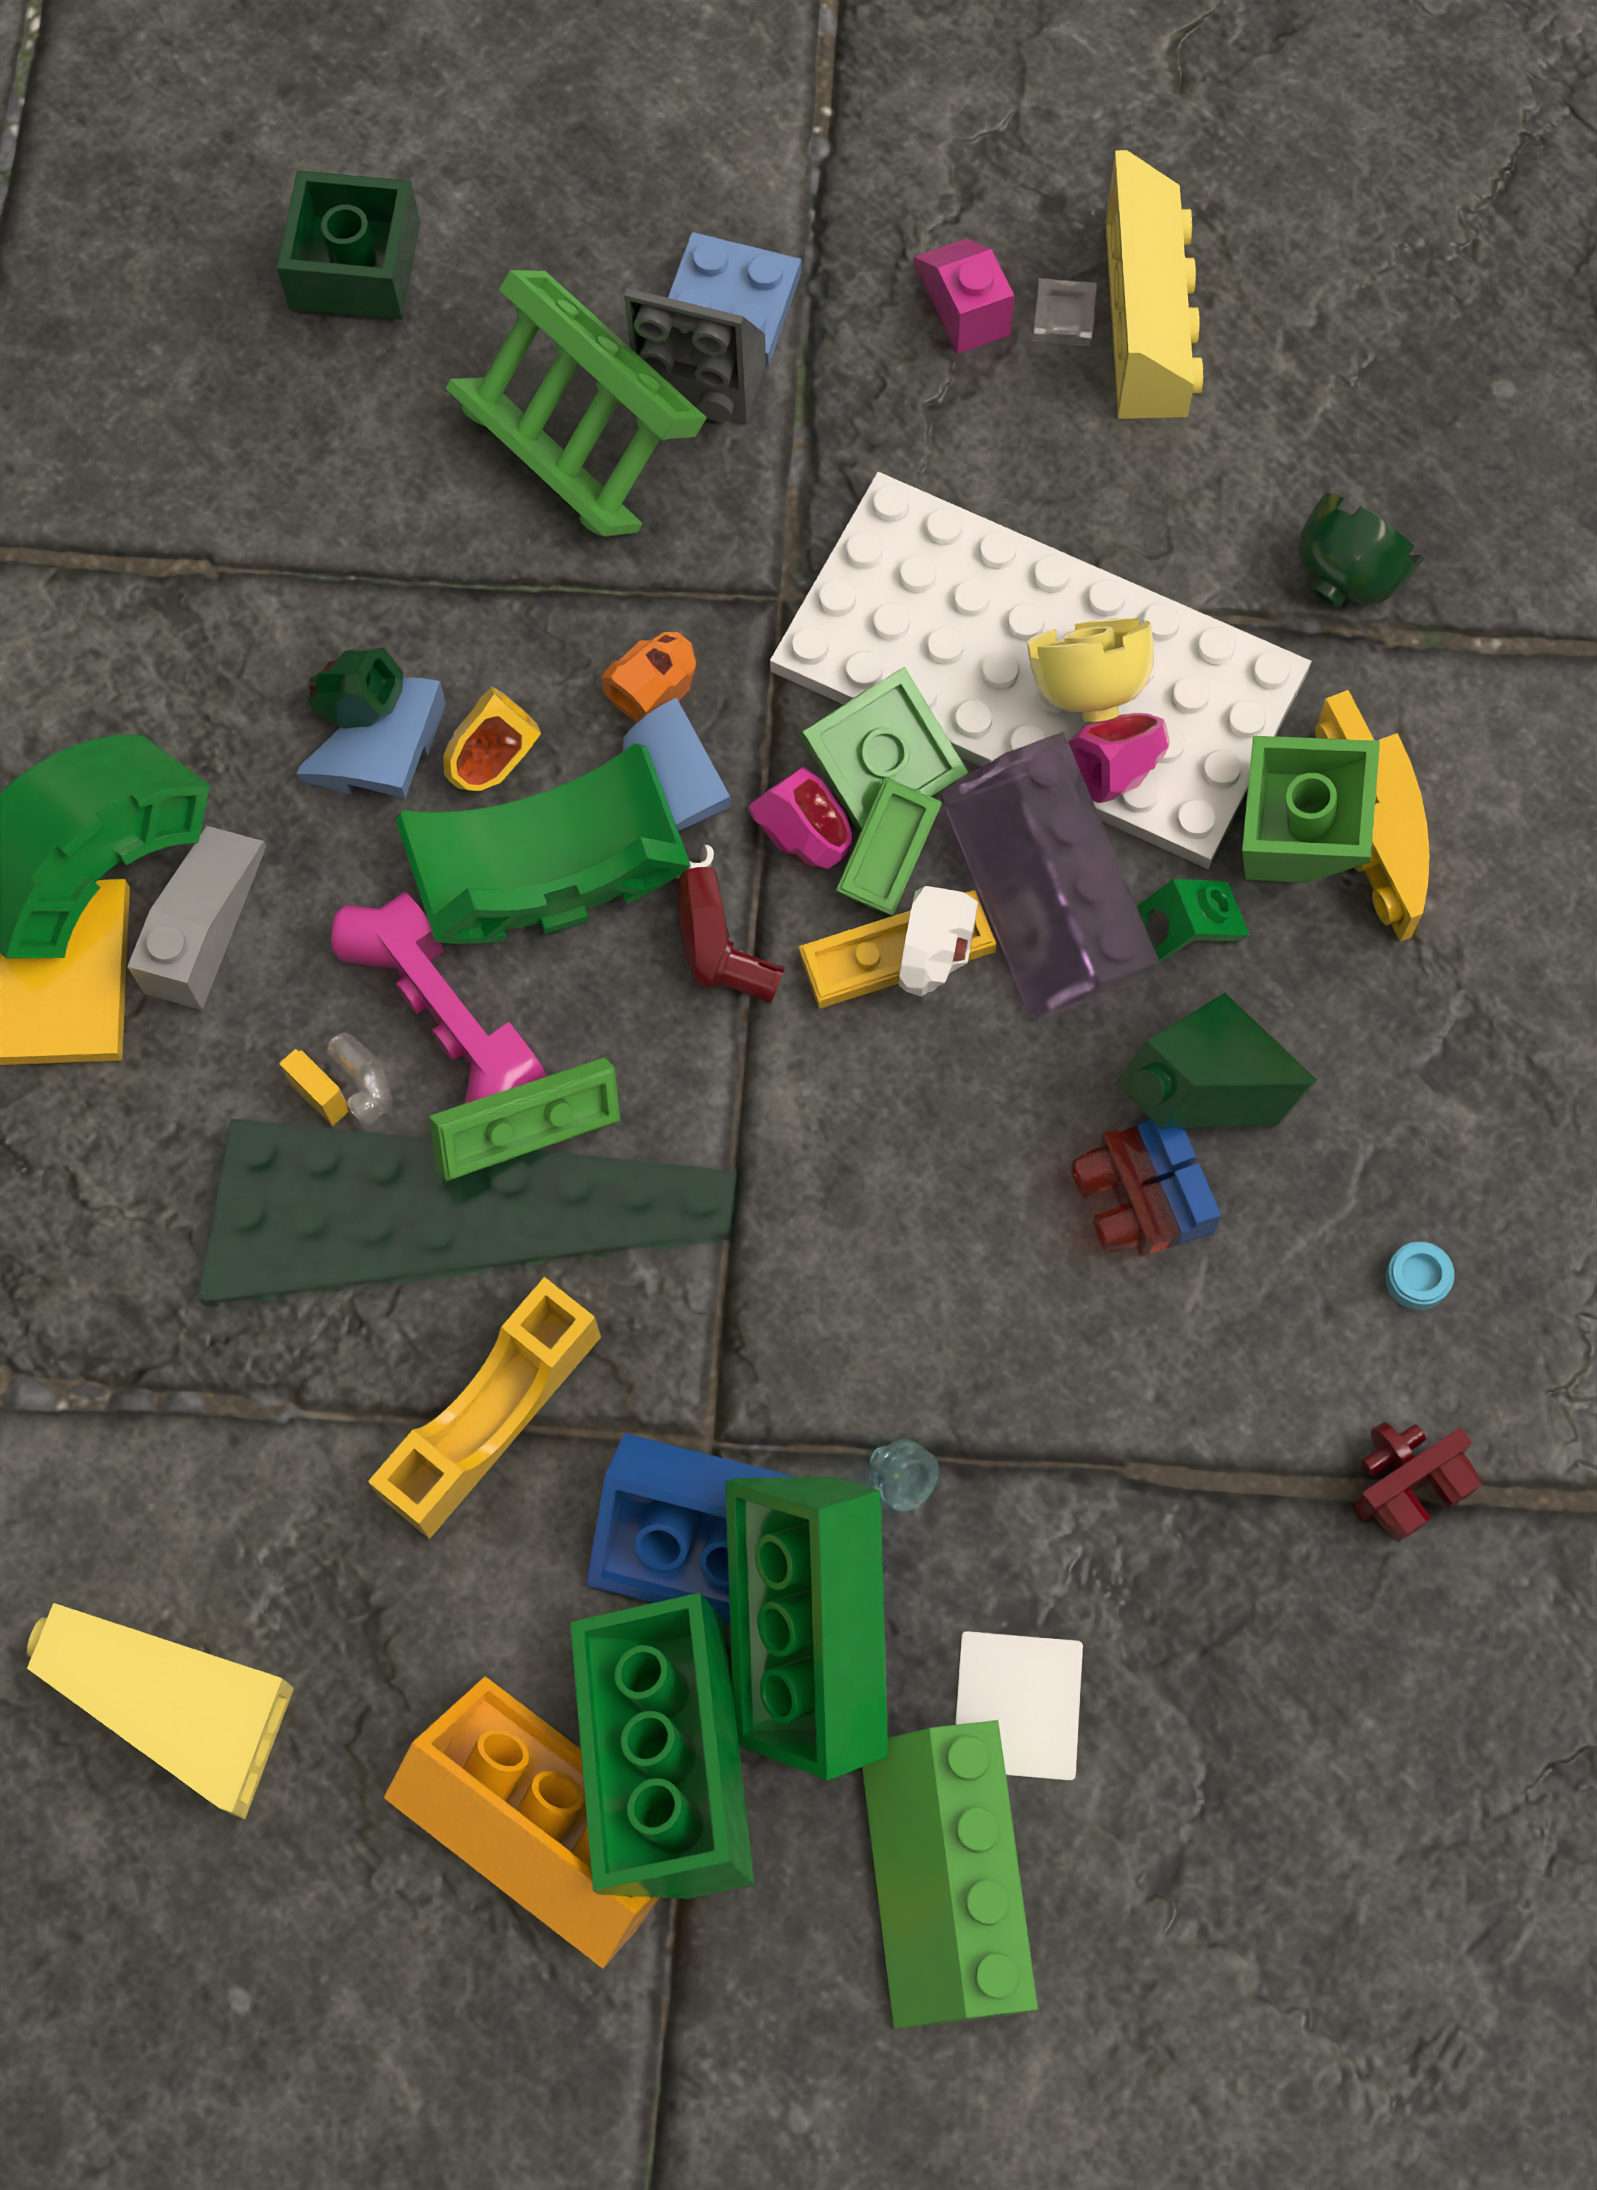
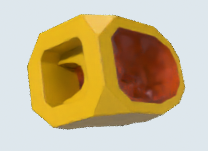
M491 687L478 700L472 711L453 732V737L449 741L443 755L444 775L458 789L482 791L501 783L540 736L541 732L538 724L503 692Z

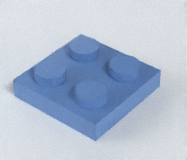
M692 232L668 298L745 317L765 333L766 366L769 367L802 273V259Z

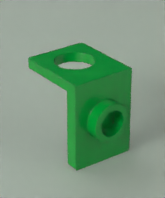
M1172 879L1124 915L1125 923L1144 969H1154L1193 940L1240 942L1250 935L1230 885L1226 881ZM1156 910H1161L1169 922L1168 936L1159 946L1152 944L1147 935L1148 919Z

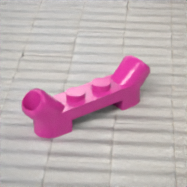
M402 892L381 908L345 905L337 911L331 932L333 953L345 964L394 969L402 978L395 983L397 989L416 1014L426 1009L438 1024L431 1031L447 1056L452 1061L462 1056L471 1067L465 1104L547 1077L546 1072L533 1052L510 1022L487 1036L430 961L444 952L440 942H435L427 916L407 892Z

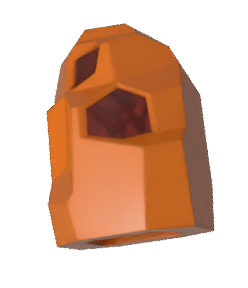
M663 632L650 640H640L620 660L611 663L601 676L603 693L616 708L636 723L666 702L676 697L680 701L690 690L695 673L696 660L692 643L679 632Z

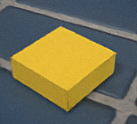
M295 1049L279 1063L290 1085L332 1127L349 1112L347 1109L348 1104L340 1088L302 1050L298 1051Z

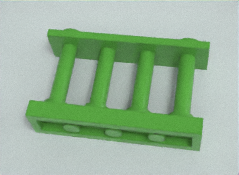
M510 270L499 291L517 306L515 309L518 315L516 322L485 378L450 379L446 389L463 404L462 411L467 417L492 431L580 514V521L587 529L604 537L637 533L643 523L622 503L658 442L667 439L695 437L707 417L546 271ZM542 329L557 343L555 348L558 354L524 413L503 393L538 330ZM578 366H582L597 379L596 387L598 392L563 450L542 429ZM619 403H623L638 417L636 422L639 429L603 487L582 466Z

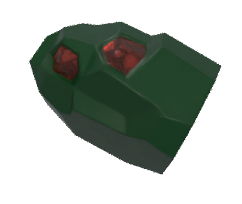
M354 648L346 650L337 660L328 661L322 672H318L317 675L310 678V692L307 695V704L312 712L330 724L342 728L371 726L393 712L402 693L404 672L385 648Z

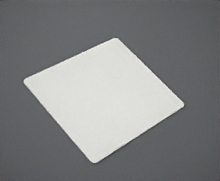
M968 1631L962 1634L956 1725L999 1720L1006 1775L1073 1780L1075 1778L1083 1644L1080 1641Z

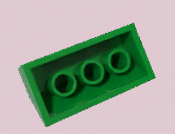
M836 1477L734 1478L725 1481L732 1684L739 1746L826 1781L887 1758L881 1490Z
M699 1592L570 1622L593 1891L600 1895L689 1899L755 1885L725 1622L723 1618Z

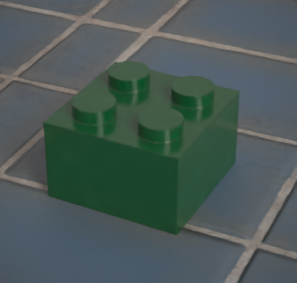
M297 170L277 264V271L289 309L402 320L420 228V219L411 181Z

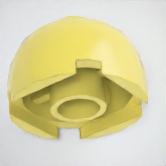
M1110 618L1075 624V631L1065 634L1064 639L1058 640L1055 628L1033 636L1027 642L1030 667L1039 690L1050 703L1061 710L1081 712L1084 722H1100L1118 717V706L1134 700L1148 684L1154 667V643L1151 622L1147 620L1140 625L1139 618Z

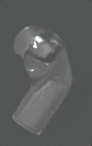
M350 1033L338 1034L329 1043L327 1054L356 1081L361 1089L349 1098L348 1107L361 1123L371 1125L382 1113L387 1116L393 1102L381 1062Z

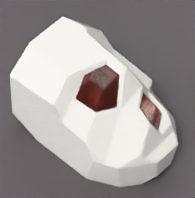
M924 886L915 891L899 976V986L906 992L923 996L928 992L934 991L939 985L947 983L951 972L968 963L978 901L964 892Z

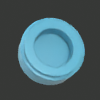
M1412 1242L1402 1246L1393 1255L1386 1268L1385 1282L1390 1295L1400 1305L1412 1310H1427L1441 1303L1451 1290L1454 1282V1268L1448 1255L1436 1245L1427 1242Z

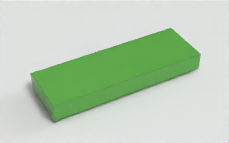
M604 1057L429 1116L437 1172L448 1181L619 1122L620 1113L615 1067Z

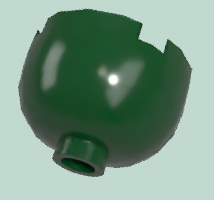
M1325 492L1310 513L1300 533L1298 551L1304 569L1315 579L1309 589L1319 598L1336 608H1340L1344 600L1360 606L1380 604L1394 596L1410 580L1423 561V556L1409 555L1414 545L1373 513L1360 506L1356 513H1353L1351 516L1338 509L1345 498Z

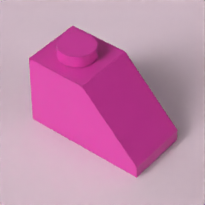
M966 238L914 256L913 264L957 354L1011 336L1014 294L992 249Z

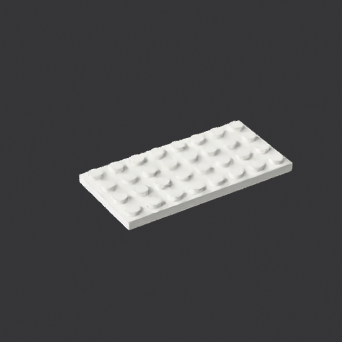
M877 472L770 659V671L834 701L845 704L895 671L905 667L960 758L1209 869L1248 792L1253 736L1276 737L1309 671L1311 661ZM1110 618H1139L1141 625L1148 620L1151 622L1154 643V667L1149 682L1134 700L1118 706L1119 715L1148 713L1164 719L1170 739L1169 748L1164 758L1155 764V769L1149 772L1139 787L1118 796L1112 801L1097 803L1080 796L1068 777L1067 741L1082 727L1095 722H1084L1081 712L1063 711L1044 697L1033 677L1027 642L1031 637L1055 628L1058 640L1064 639L1065 634L1075 631V624Z

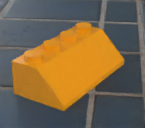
M486 1676L412 1742L384 1796L385 1800L602 1969L637 1931L660 1899V1897L600 1895L593 1891L581 1749Z

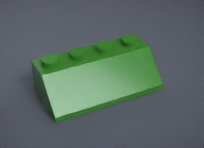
M999 1720L933 1727L887 1738L888 1757L864 1766L862 1770L894 2030L1035 2012L1038 2010Z

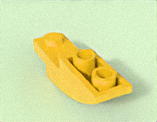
M1349 690L1326 698L1318 723L1315 726L1316 738L1375 741ZM1398 733L1378 740L1380 741L1371 862L1355 867L1358 872H1365L1373 888L1372 900L1379 919L1385 925L1391 924L1399 941L1402 942L1412 937L1423 914L1428 888L1430 854L1427 821L1421 792L1410 759Z

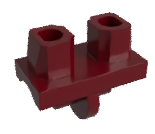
M1386 1422L1380 1423L1371 1429L1370 1433L1376 1450L1361 1459V1463L1371 1476L1376 1475L1388 1466L1393 1472L1362 1492V1498L1356 1501L1352 1507L1363 1522L1374 1516L1378 1523L1398 1543L1431 1520L1411 1490L1428 1480L1449 1509L1474 1493L1482 1485L1471 1462L1464 1454L1473 1443L1460 1427L1414 1458L1412 1450L1427 1440L1422 1429L1414 1424L1399 1434L1390 1424Z

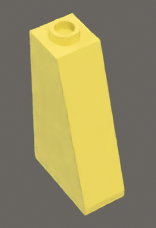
M53 1603L48 1617L40 1618L31 1632L27 1645V1655L31 1659L27 1669L215 1806L233 1816L245 1819L294 1687L283 1678Z

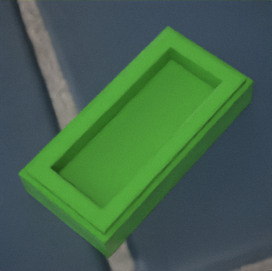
M885 777L882 780L834 892L889 917L893 916L942 802Z

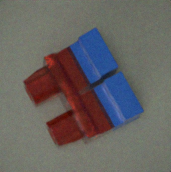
M1149 1118V1121L1121 1132L1119 1130H1111L1103 1133L1100 1147L1092 1149L1073 1160L1071 1174L1083 1198L1113 1189L1120 1205L1094 1216L1095 1232L1104 1253L1127 1250L1137 1246L1142 1257L1214 1234L1221 1218V1213L1200 1164H1194L1196 1155L1184 1128H1160Z

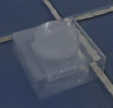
M1039 278L1033 341L1091 346L1097 283Z

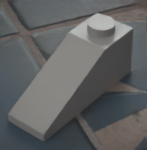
M210 826L205 827L200 835L199 843L193 845L150 909L128 963V969L145 995L203 1010L266 849L264 841Z

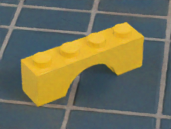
M544 1277L502 1325L489 1357L465 1390L438 1417L423 1427L413 1429L370 1478L368 1483L379 1498L430 1539L599 1341L601 1335L596 1318Z

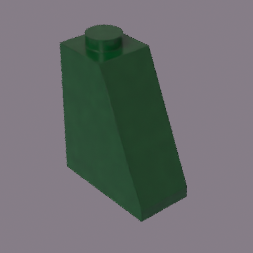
M1223 993L1148 1039L1115 1084L1160 1128L1279 1125L1287 1118L1317 1079L1226 993Z

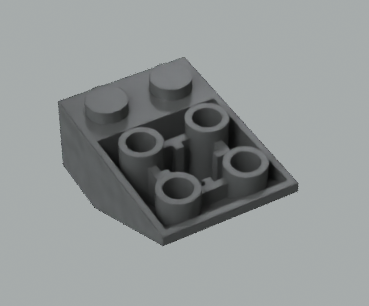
M626 288L624 302L630 348L708 419L717 422L730 420L747 425L766 370L765 333L743 316Z

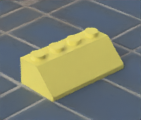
M1118 150L1115 151L1105 222L1118 419L1188 417L1192 394H1201L1203 388L1202 358H1192L1191 343H1198L1199 310L1198 307L1189 308L1188 294H1194L1195 259L1185 258L1184 245H1190L1191 210L1181 209L1180 185L1129 151Z

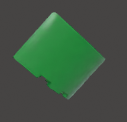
M136 734L96 738L73 745L42 760L16 778L0 793V953L5 958H65L68 942L81 913L101 888L95 882L120 861L127 866L138 858L162 848L180 844L199 843L210 784L149 739Z
M637 743L631 745L625 751L591 772L531 797L501 805L464 811L418 812L403 810L396 816V824L435 942L481 944L503 942L506 938L504 930L536 924L541 925L543 934L566 929L590 921L587 910L621 895H623L627 904L633 903L662 887L691 867L648 748Z

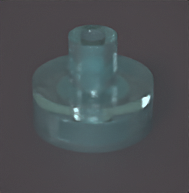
M902 1439L891 1443L887 1447H879L874 1451L870 1459V1466L872 1468L870 1487L881 1490L883 1501L897 1511H910L917 1508L926 1501L936 1486L939 1476V1465L936 1457L912 1440Z

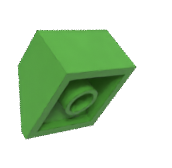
M1253 736L1242 848L1245 880L1309 883L1371 862L1380 741Z

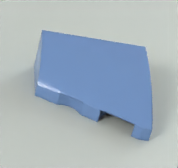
M403 678L402 693L391 714L371 726L340 727L299 766L296 774L298 780L347 794H352L354 786L406 799L421 754L428 756L446 705L440 681L424 678Z
M677 697L647 714L623 737V751L635 743L645 745L648 748L678 831L731 807L730 795Z

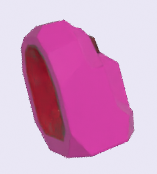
M1130 713L1082 727L1067 741L1068 777L1079 795L1097 803L1112 801L1118 796L1139 787L1149 772L1155 769V765L1164 758L1169 748L1170 739L1164 719L1148 713Z
M804 766L746 806L753 820L761 826L780 851L796 854L807 865L829 869L841 861L851 847L852 831L845 812L822 779Z

